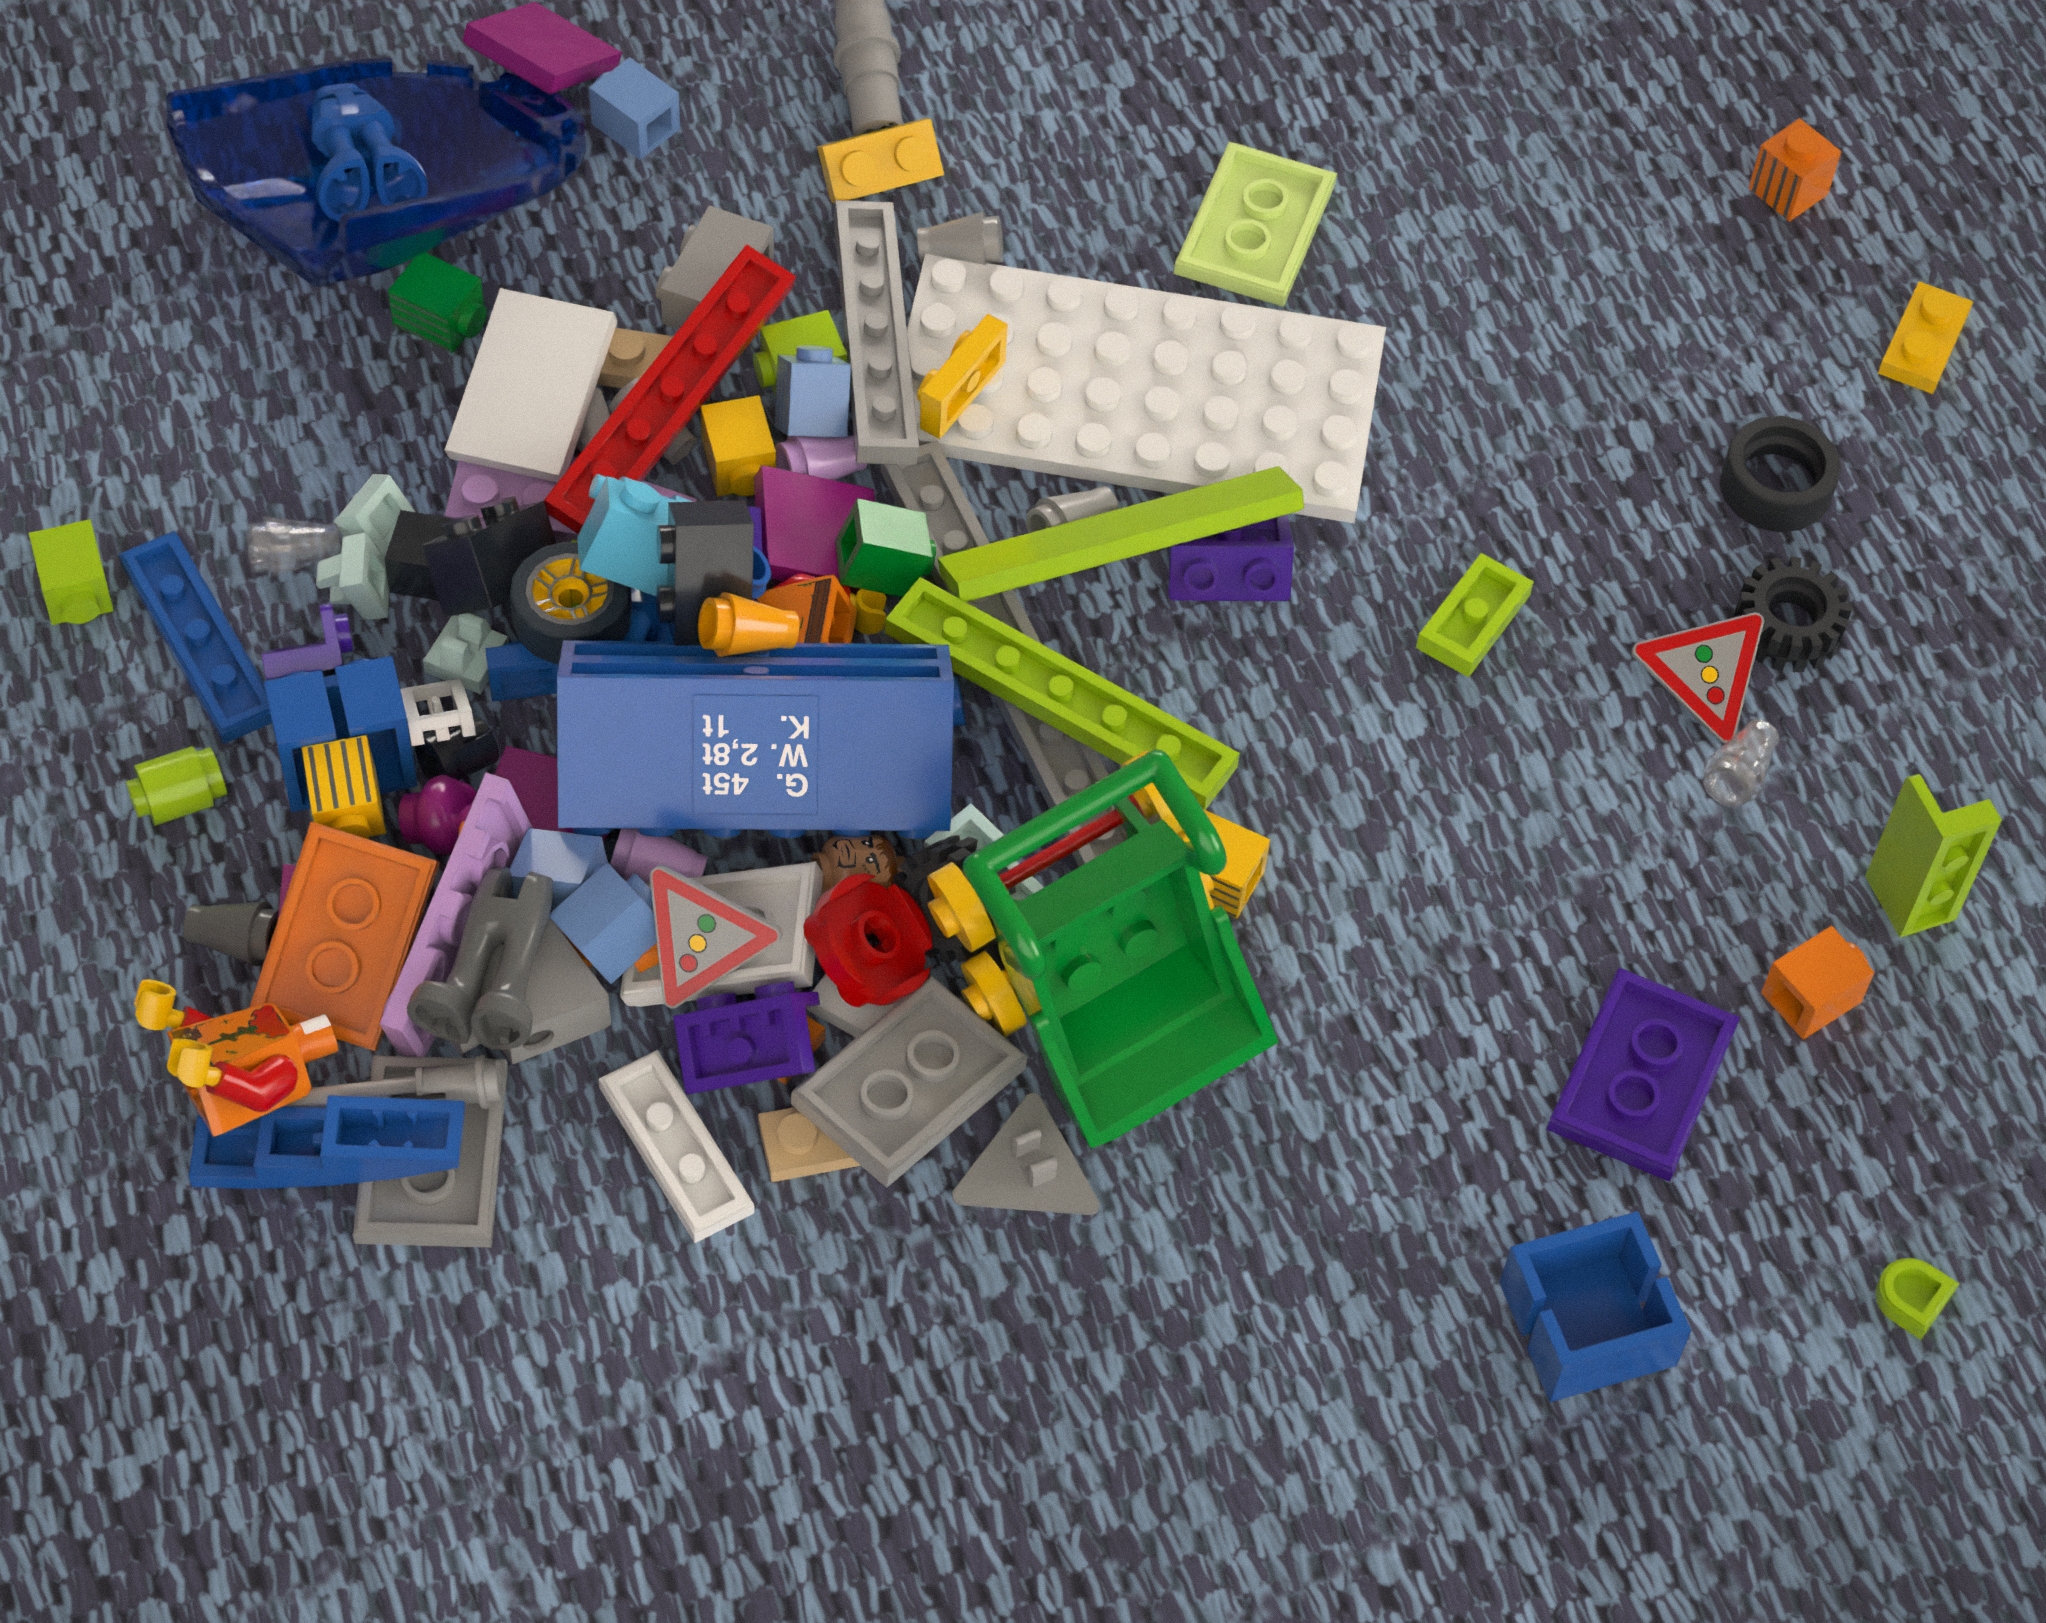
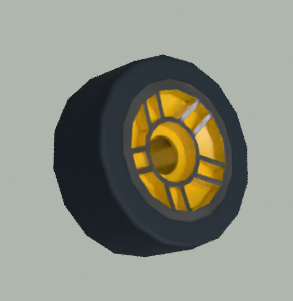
M561 542L539 549L523 560L512 577L510 591L512 622L519 641L538 658L559 665L563 640L623 641L630 630L632 615L631 587L580 570L577 542ZM573 603L580 604L579 606L572 608Z

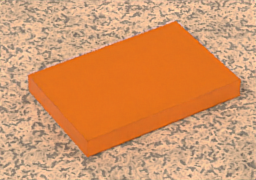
M311 821L249 1008L265 1003H274L288 1024L291 1025L325 1014L332 1026L336 1039L378 1051L384 1035V1030L380 1025L387 999L394 991L413 946L440 862Z

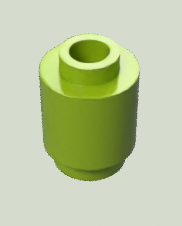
M190 746L134 765L136 778L125 781L137 817L140 818L150 814L154 826L213 807L214 799L227 795L224 779L211 747L196 751L194 746Z

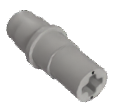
M834 0L836 14L834 26L837 45L834 49L833 59L835 67L842 75L844 94L848 98L853 137L903 124L898 94L900 81L897 68L901 51L899 43L892 35L890 16L885 8V1Z

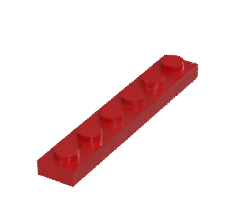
M746 244L544 499L547 514L579 535L595 502V499L589 498V490L596 474L605 477L609 476L617 480L624 476L642 482L792 290L796 276Z

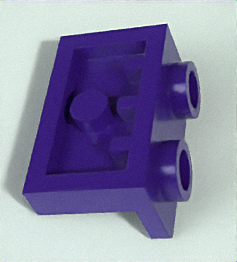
M1288 514L1167 547L1169 556L1168 593L1171 600L1287 601L1291 597L1294 544Z
M794 981L768 984L754 988L756 1000L737 1003L736 993L712 995L696 999L698 1011L673 1016L686 1095L816 1072L805 1008L820 1005L818 991L796 993Z

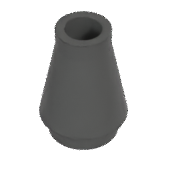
M267 901L213 906L193 904L185 915L183 924L184 938L187 943L199 944L253 966H260L265 961L278 922L279 910L273 909Z

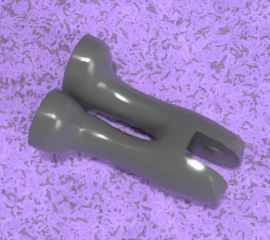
M508 867L489 868L472 899L459 950L445 982L425 981L419 984L410 996L406 1007L407 1014L416 1025L428 1033L457 1044H466L473 1029L478 1041L483 1046L493 1050H508L520 1047L528 1041L532 1030L533 1014L531 1009L524 1003L531 968L545 933L550 913L552 912L551 906L554 894L553 879L551 877L530 871L525 877L516 900L511 899L512 877L510 869ZM504 945L500 963L489 990L479 999L491 956L498 946Z

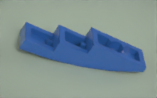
M328 1095L326 1108L283 1106L215 1137L209 1131L202 1117L197 1115L189 1169L191 1187L269 1189L333 1186L398 1179L459 1168L465 1101Z

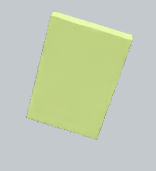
M1229 141L1177 257L1174 274L1284 307L1336 184L1337 173Z

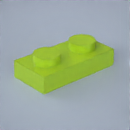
M1480 553L1418 635L1416 649L1469 677L1530 597L1534 581Z

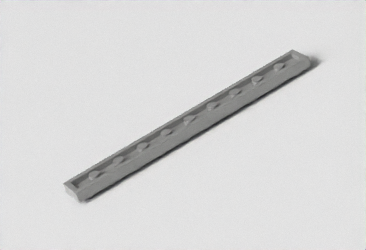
M936 440L919 446L917 465L881 464V474L898 507L926 513L929 538L934 540L936 544V557L931 574L939 588L954 595L940 577L938 557L990 543ZM1014 589L967 602L1041 643ZM992 693L1049 809L1109 775L1097 751ZM1112 805L1109 808L1103 810L1102 812L1096 814L1095 816L1089 818L1083 823L1063 833V837L1065 838L1069 836L1070 834L1076 832L1082 827L1109 813L1115 807ZM1120 825L1076 850L1072 855L1080 867L1125 841L1127 834Z

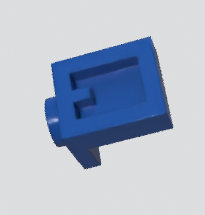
M520 641L510 642L504 646L485 648L492 702L557 693L559 665L534 656Z

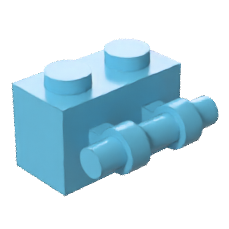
M596 474L589 490V498L595 499V502L577 537L579 569L656 596L657 585H667L668 564H659L657 526L668 525V502L693 501L677 495H673L670 499L659 495L649 485L624 476L617 480L609 476L605 477Z

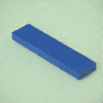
M176 531L118 554L120 565L223 744L271 724L272 720L264 682Z

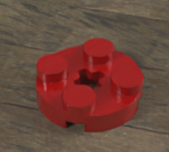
M866 873L846 877L825 891L818 899L814 912L805 919L803 925L806 940L814 948L818 961L827 976L837 986L839 995L847 1004L858 1008L868 1003L879 1006L893 1004L917 990L928 978L931 968L930 966L924 970L926 964L925 952L933 948L929 925L912 897L895 884L886 889L879 883L871 882L870 880L876 876ZM874 932L880 943L873 948L868 943L865 934Z

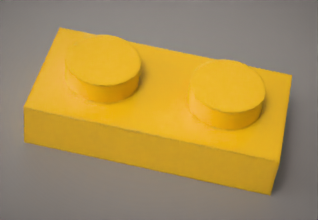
M929 118L817 146L832 203H836V200L848 201L944 175L932 121Z
M1919 281L1882 360L1878 374L1933 394L1974 301Z
M987 313L972 332L966 330L959 336L953 346L951 356L939 370L932 369L927 373L917 393V400L921 402V430L941 439L1006 361L1007 323Z

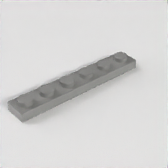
M836 200L834 227L847 363L851 365L850 401L856 463L917 465L919 438L893 202Z

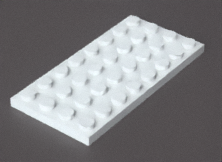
M925 254L907 327L919 446L937 440L945 457L1171 494L1280 466L1303 489L1304 509L1294 512V514L1355 523L1386 327L989 263L983 265ZM988 313L1008 324L1006 361L941 439H938L920 429L921 402L917 400L918 389L930 370H939L950 358L953 346L959 336L966 330L972 332Z

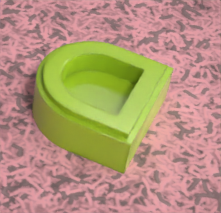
M1903 1258L1892 1262L1884 1269L1876 1286V1300L1886 1317L1922 1340L1956 1292L1960 1283L1925 1261L1915 1258Z

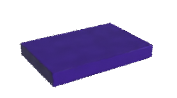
M1619 967L1550 1117L1546 1130L1670 1182L1737 1028L1740 1017Z

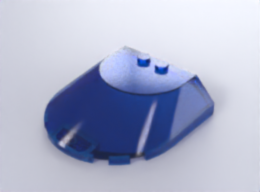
M392 58L345 60L172 91L166 96L167 128L196 201L314 287L369 276L392 269L550 192L569 179L583 162L586 153L584 118L564 97L556 92L548 94L523 78L507 72L501 74L500 80L497 81L474 79L473 64L427 59V73L392 72ZM353 83L381 103L392 115L395 133L392 135V145L409 153L424 170L428 184L427 196L384 206L375 187L372 160L368 157L364 158L369 172L370 193L365 210L343 214L339 221L329 218L323 212L316 197L318 179L327 163L331 160V158L325 157L324 153L318 150L317 145L312 142L311 138L312 104L317 90L329 85Z

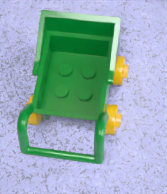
M1162 750L1144 751L1121 764L1119 770L972 853L963 862L964 875L953 862H950L927 876L929 886L935 897L934 900L928 903V907L937 925L947 938L956 934L962 944L970 952H973L994 940L997 936L1000 956L1006 969L1001 971L986 951L961 964L962 973L968 984L967 988L961 990L967 1006L986 1022L990 1021L995 1030L1003 1037H1007L1027 1025L1025 1014L1018 999L1020 1000L1034 1031L1056 1095L1090 1148L1117 1139L1279 1043L1235 939L1230 919L1221 905L1214 907L1209 894L1210 891L1214 890V884L1210 876L1221 873L1227 863L1224 845L1212 822L1170 757ZM1113 805L1115 807L1109 813L998 876L996 873ZM1120 825L1127 834L1126 840L1021 901L1012 898L1008 892L1012 887ZM1183 830L1190 841L1184 842L1177 833ZM986 912L989 913L994 921L995 931Z

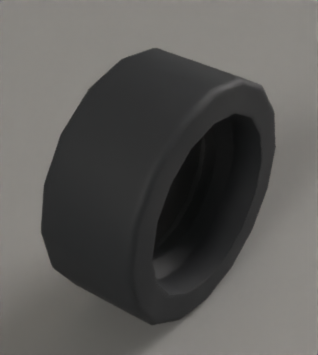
M1786 416L1761 417L1742 426L1731 439L1719 484L1724 501L1733 512L1756 528L1774 532L1799 531L1818 522L1829 508L1838 483L1841 463L1834 444L1816 427L1803 420ZM1775 454L1789 457L1807 469L1814 478V486L1805 491L1791 493L1769 489L1753 478L1746 469V462L1759 455Z

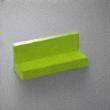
M1920 774L1905 778L1865 875L1900 938L1957 919L2002 821L1990 799L1942 813Z

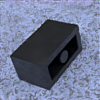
M512 496L487 503L480 507L482 517L479 518L478 514H472L446 522L442 525L444 535L421 545L444 617L492 609L510 600L512 577L523 560L543 547L557 544L544 501L518 506L516 497Z
M745 500L668 502V525L657 526L659 564H668L667 585H657L656 611L658 623H668L674 646L701 645L698 635V620L702 604L708 597L718 598L721 593L728 592L752 600L754 523Z

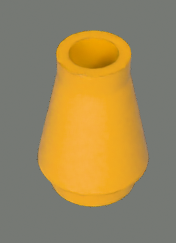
M723 592L718 598L708 597L703 602L698 620V635L702 647L714 650L719 657L778 648L793 649L799 636V618L795 611L781 610Z

